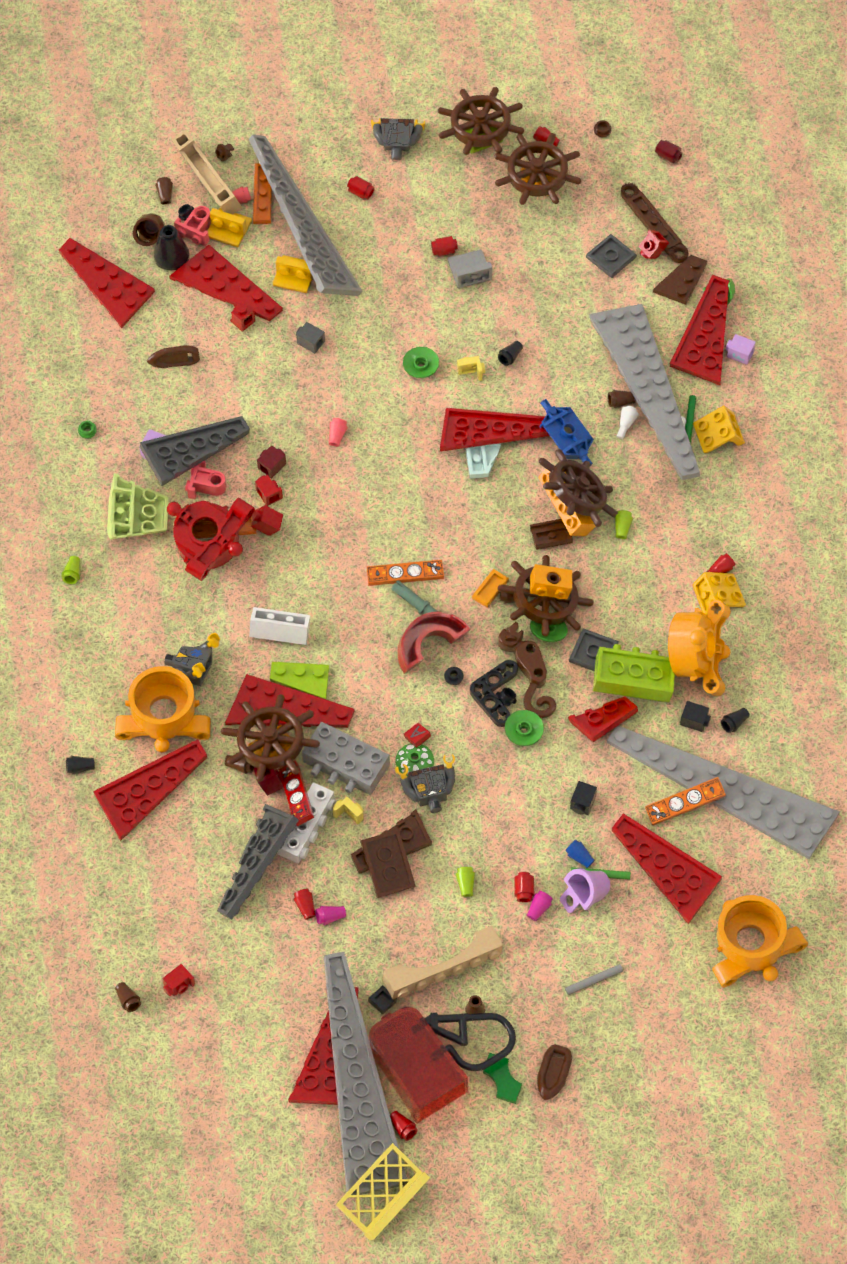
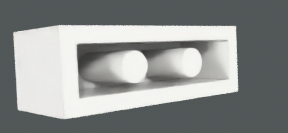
M253 607L249 637L306 645L309 634L310 615Z

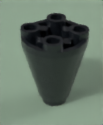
M165 225L159 233L154 250V260L156 265L162 269L177 270L189 260L190 252L177 229L172 225Z

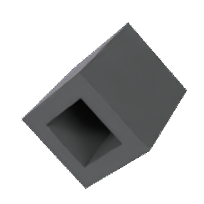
M306 322L296 332L297 344L315 354L325 342V332Z

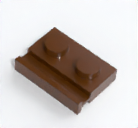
M562 519L530 524V532L532 533L536 550L573 543V537L570 536Z

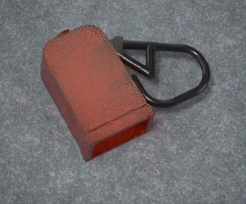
M403 1007L394 1013L385 1014L381 1021L373 1025L369 1032V1039L375 1061L411 1113L415 1123L418 1124L468 1092V1077L460 1067L468 1071H482L509 1055L516 1043V1033L511 1023L504 1016L497 1013L438 1015L436 1012L430 1013L429 1016L424 1018L416 1008ZM478 1020H495L500 1022L508 1032V1044L502 1051L480 1064L465 1062L451 1044L444 1046L437 1037L439 1035L460 1046H467V1022ZM459 1022V1035L439 1027L438 1023Z

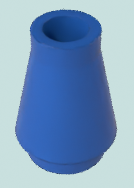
M574 840L565 850L570 858L586 868L595 861L583 843Z

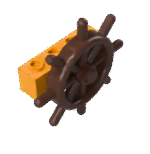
M557 449L555 454L560 462L556 465H553L545 458L539 459V464L546 468L540 474L539 479L570 536H587L595 527L602 525V521L598 516L601 510L613 518L618 514L615 509L606 504L607 493H611L613 487L603 485L597 475L589 469V461L586 460L581 464L574 460H567L563 451Z

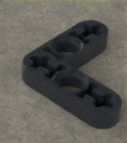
M513 660L502 662L470 685V695L493 723L499 727H505V722L510 716V712L493 691L517 675L518 665ZM506 667H513V672L506 671ZM496 676L499 678V682L493 684L488 679ZM475 687H482V694L479 691L475 692ZM492 700L495 702V706L488 708L485 706V702ZM498 713H499L501 716H504V715H505V720H504V721H503V719H499V720H498Z

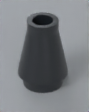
M514 341L509 346L500 350L498 354L500 363L505 366L513 364L523 349V345L519 341Z
M741 708L724 715L721 720V726L728 733L736 732L743 722L750 717V714L746 708Z
M72 755L66 758L67 773H72V775L95 769L94 758Z

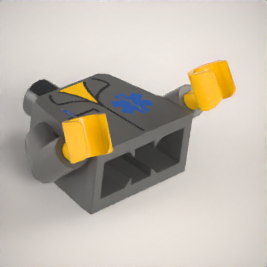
M212 633L208 636V641L200 646H182L177 655L166 654L164 664L180 670L189 678L192 684L201 687L212 665V647L217 648L219 646L220 637L217 633Z

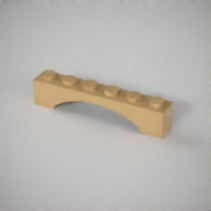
M186 129L171 139L222 211L234 214L240 210L242 206Z
M489 926L475 932L471 944L455 957L427 967H403L401 963L384 970L382 980L392 999L404 998L412 991L423 990L429 984L434 982L440 983L452 974L459 975L464 969L469 967L475 968L481 965L483 961L498 958L502 953L503 944L493 926Z

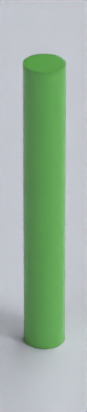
M583 868L587 871H602L608 878L630 880L631 872Z

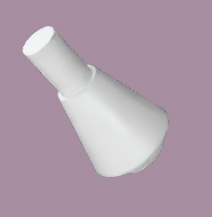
M632 406L622 408L617 438L623 440L626 431L639 416L636 408Z

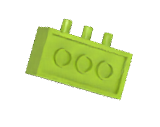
M615 644L613 649L599 647L595 660L593 691L669 703L674 691L675 674L672 671L669 657L659 656L658 650H652L651 654L640 653L639 647H633L632 651L621 650V645Z

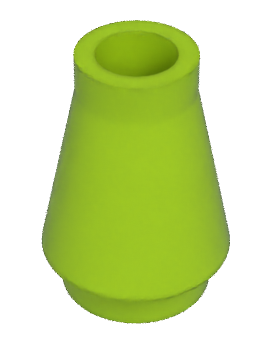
M619 510L615 517L616 538L627 539V534L633 521L632 513L626 510Z
M77 556L69 557V561L61 573L62 580L65 583L76 584L80 579V558Z
M460 867L457 869L456 878L461 891V897L473 896L475 872L473 867Z

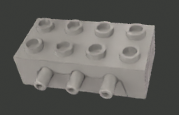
M320 722L310 738L318 740L320 746L318 748L305 746L302 751L303 762L313 767L310 772L313 776H317L322 771L330 775L327 780L328 783L334 785L337 779L346 783L345 791L348 793L357 788L372 795L390 765L389 754L323 722Z

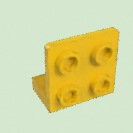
M726 406L716 409L693 423L704 453H709L729 441L737 446L745 443L734 412Z
M704 572L692 584L702 612L706 616L708 615V606L714 600H720L729 607H744L746 605L734 574Z

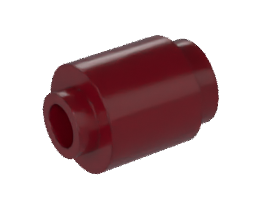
M660 140L655 149V153L659 157L673 164L675 161L678 162L683 154L681 147L667 140Z

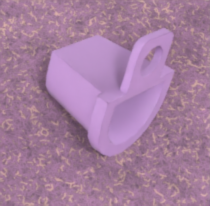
M583 868L573 869L563 879L568 888L560 897V902L568 913H573L580 904L584 910H588L593 904L601 901L608 894L610 880L602 871H587ZM568 895L573 898L572 906H569L567 903Z

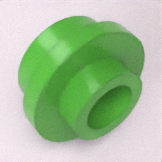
M83 421L78 427L79 435L85 439L92 438L97 432L96 425L91 421Z

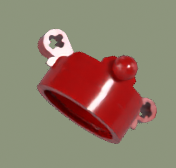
M237 498L230 509L226 505L222 507L209 501H198L190 505L187 504L183 508H181L178 502H170L167 506V513L170 516H176L173 535L178 553L184 560V563L187 564L185 571L198 580L203 581L211 569L225 565L233 556H240L243 552V546L239 543L238 532L251 518L255 507L241 498ZM209 519L217 524L218 532L212 540L200 541L193 536L192 529L198 521Z

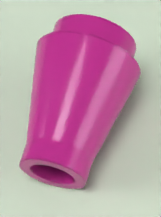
M539 891L538 894L534 895L526 916L536 922L552 905L553 898L547 893Z
M320 906V908L315 910L316 920L319 925L323 924L325 926L341 918H346L344 906Z

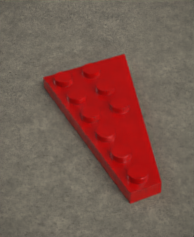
M69 238L59 249L62 257L107 309L121 329L155 292V288L72 238Z
M712 274L670 361V367L721 385L729 280Z
M446 408L440 452L548 437L550 435L543 426L542 428L539 427L545 416Z
M198 739L93 791L95 798L120 841L207 759V754Z

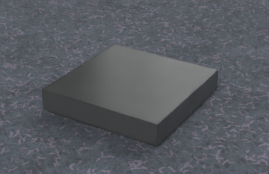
M612 234L586 254L588 260L611 278L637 257L636 253Z
M583 628L569 658V662L595 671V660L599 647L613 649V646L619 644V641Z

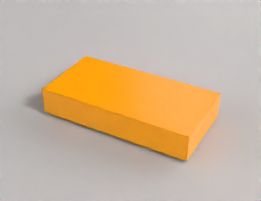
M493 569L474 592L472 599L488 608L500 593L497 587L501 584L506 585L509 578Z

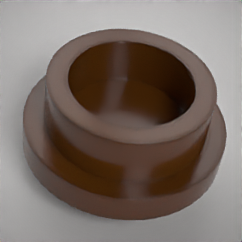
M605 120L598 121L594 126V133L599 137H607L611 133V125Z

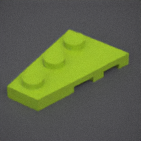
M290 662L271 663V682L323 699L327 698L329 665Z

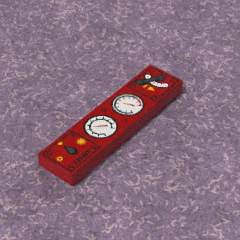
M295 760L294 763L299 768L298 774H293L287 765L280 768L279 773L291 814L299 820L296 823L298 827L313 819L314 815L299 764Z

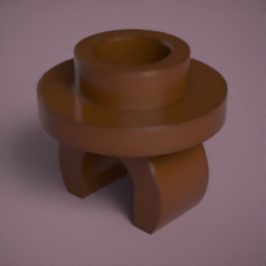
M218 144L215 150L217 158L222 162L226 161L229 157L233 156L230 151H233L234 147L232 144Z

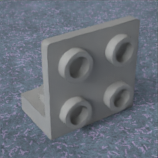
M482 250L448 258L457 288L492 280L491 262H486Z

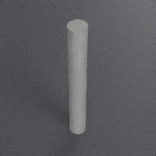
M618 964L566 987L565 991L567 995H570L623 972V969Z

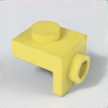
M479 356L464 357L457 360L459 375L477 372L479 381L482 380L485 366L484 363H480Z
M348 797L337 801L333 806V816L335 818L346 812L357 824L364 820L363 808Z

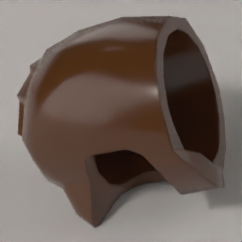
M149 213L137 219L132 233L137 244L148 247L157 243L159 233L162 227L165 226L161 216Z

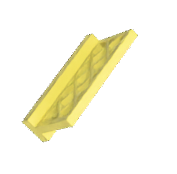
M392 1143L335 1205L365 1233L364 1235L369 1240H373L430 1177L415 1166ZM391 1151L398 1156V1164H387V1155ZM376 1167H384V1179L373 1180V1170ZM387 1167H398L399 1179H388ZM402 1167H410L415 1174L410 1179H402ZM373 1182H384L385 1194L374 1195ZM388 1182H399V1192L397 1194H388ZM361 1183H370V1195H359V1185ZM374 1197H385V1207L382 1210H374ZM347 1198H356V1210H348L343 1205ZM359 1198H370L371 1210H360ZM360 1213H371V1222L367 1227L360 1222Z

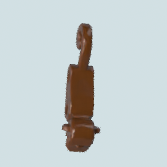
M515 621L510 627H507V630L503 629L500 632L498 646L503 651L514 653L519 669L529 679L530 686L525 693L523 703L525 710L536 713L540 718H547L556 710V702L552 697L542 696L537 700L536 705L538 707L548 704L549 708L545 710H537L531 704L536 688H541L546 683L547 670L542 654L535 642L522 641L524 631L518 632L519 624Z

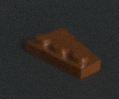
M690 255L653 289V293L686 305L707 265V260Z

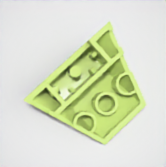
M114 473L108 504L107 534L110 540L166 532L169 497L149 488L144 489L137 486L135 482L131 480L130 482L120 478V475Z

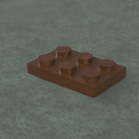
M399 829L360 840L377 898L416 887Z

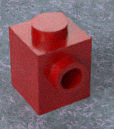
M264 505L254 511L251 527L271 536L280 531L283 514Z

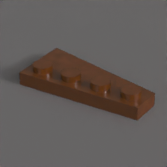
M417 809L411 812V815L405 819L398 821L394 827L381 833L384 834L399 829L406 855L432 845V841ZM361 847L351 854L358 874L368 871Z

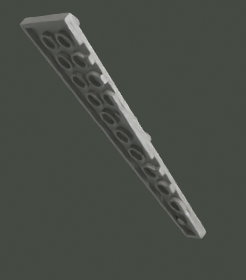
M252 134L249 141L280 205V211L284 214L315 280L317 290L325 294L359 296L362 293V289L266 136Z
M643 304L589 314L594 328L603 339V343L608 348L613 361L615 360L619 372L624 377L643 414L648 418L651 428L656 432V437L664 446V451L671 459V463L680 479L686 480L700 477V471Z
M617 726L607 739L608 744L686 789L718 777L726 796L710 803L807 859L811 858L840 811L620 726Z
M345 952L325 955L324 967L347 1192L392 1143L398 1149L399 1147ZM393 1151L387 1155V1164H398V1156ZM376 1167L373 1170V1180L384 1179V1167ZM387 1167L388 1179H399L398 1167ZM402 1167V1179H407L405 1169ZM373 1182L374 1192L385 1190L384 1182ZM388 1182V1189L399 1187V1182ZM361 1183L359 1185V1195L370 1193V1183Z

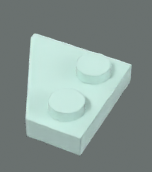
M501 443L465 448L470 479L489 477L501 448Z

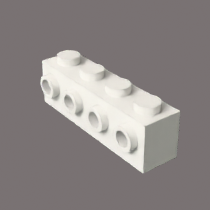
M314 782L307 792L314 818L298 827L295 826V829L286 838L283 847L277 852L278 855L299 864L301 859L306 858L309 852V844L315 842L318 836V828L324 826L327 820V812L329 810L332 811L336 803L334 791Z

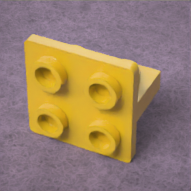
M212 208L210 212L211 225L208 229L209 238L239 247L252 222V218L238 213L229 214L223 212L221 208L219 210Z
M285 255L282 257L277 256L276 275L273 280V286L307 293L313 276L306 261Z

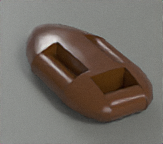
M189 345L163 348L153 353L147 359V363L157 368L190 366L199 362V350Z
M556 1044L551 1045L543 1056L537 1075V1086L544 1100H549L556 1096L565 1085L572 1063V1054L567 1047ZM553 1053L565 1055L564 1059L555 1057Z

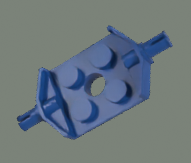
M547 399L542 400L540 404L547 414L539 427L542 428L543 426L567 459H580L582 462L587 460L591 466L593 463L588 458L587 451L594 439L571 407H552ZM564 427H569L573 433H567Z

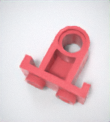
M206 206L196 207L184 223H181L180 218L175 220L174 227L182 238L187 237L197 245L202 244L206 246L208 244L209 234L207 230L211 225L209 208Z
M205 461L191 469L192 477L191 480L187 481L185 491L188 492V498L196 500V492L219 496L226 491L224 474L216 470L207 469Z

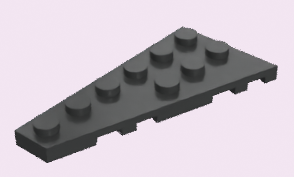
M243 416L143 441L140 442V449L161 486H164L248 435L250 428Z
M267 804L264 805L263 810L265 814L262 819H258L256 834L250 837L239 861L241 867L238 873L234 872L232 877L234 883L231 888L226 890L217 910L220 914L231 920L238 914L241 905L250 896L253 887L261 880L262 874L273 862L274 856L283 847L288 835L295 829L296 823L299 820L293 815Z

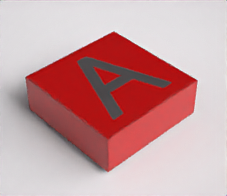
M420 723L415 724L403 733L404 737L416 748L431 737L430 732Z

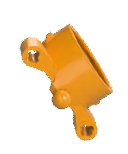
M714 600L709 604L707 616L699 608H695V612L676 613L672 619L668 637L669 661L673 673L677 677H690V681H696L699 677H703V689L716 697L723 695L726 689L718 672L719 662L722 659H727L731 653L729 646L725 645V642L720 638L721 627L730 616L731 611L729 606L720 600Z
M158 666L143 671L133 680L129 688L128 700H125V705L130 707L131 715H121L116 718V739L130 740L138 736H150V738L157 739L154 744L155 749L160 753H164L170 747L167 739L174 738L175 736H188L198 740L210 738L211 718L206 715H194L195 707L200 705V701L195 700L192 683L183 672L172 667ZM160 699H169L175 703L177 708L173 716L166 719H158L150 712L151 706Z
M746 895L734 900H727L723 904V910L718 921L717 941L719 947H717V950L722 952L728 959L715 965L712 971L723 988L734 984L737 979L752 970L754 972L763 970V978L771 982L778 977L777 968L772 966L777 959L783 955L804 950L808 946V942L799 927L795 926L787 930L785 915L771 900L756 895ZM745 928H755L763 934L764 943L756 950H746L737 941L738 933Z

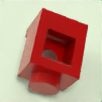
M648 230L647 236L638 246L641 249L640 254L646 259H657L669 242L659 231Z
M245 301L238 304L231 312L232 319H230V322L242 332L256 321L254 309Z
M263 475L255 481L256 491L266 506L283 499L281 487H278L276 481L271 480L269 475Z
M182 964L162 978L163 990L168 996H176L178 993L183 994L188 989L189 984L192 987L195 985L194 977Z

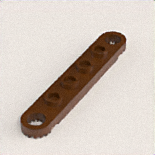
M630 182L628 184L625 183V185L623 184L621 187V197L647 230L659 231L669 242L664 251L672 261L682 263L688 258V248L684 246L681 239L643 192L638 189L636 184ZM630 189L633 190L634 193H632V195H629L625 193V191ZM681 251L684 255L678 257L675 255V252Z

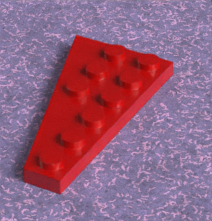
M207 245L169 276L173 281L183 283L189 288H195L201 293L220 301L228 302L234 305V307L245 301L254 309L256 316L267 321H271L283 311V307L210 245Z
M246 674L227 716L225 725H240L243 719L248 716L242 708L243 702H248L254 711L264 707H274L277 696L280 694L285 697L282 708L290 711L296 717L308 710L314 712L312 718L301 724L304 727L319 726L320 722H323L334 728H348L355 709ZM271 719L264 720V724L269 726ZM281 720L278 722V726L286 724V722Z
M623 813L612 827V832L689 925L718 886L722 876Z
M354 987L358 999L359 988ZM329 1010L305 1060L294 1090L288 1099L289 1103L338 1105Z

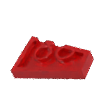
M624 696L604 703L601 708L595 710L587 709L584 714L575 716V714L570 715L568 720L587 738L595 742L636 714L638 707Z

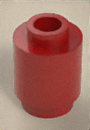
M358 176L351 177L347 184V187H349L348 191L362 199L369 200L375 190V187L370 182Z
M452 236L431 241L433 256L438 255L439 257L455 254V250L458 249L457 240L453 239Z
M519 872L514 877V891L518 902L533 901L535 895L534 876L530 875L529 872Z

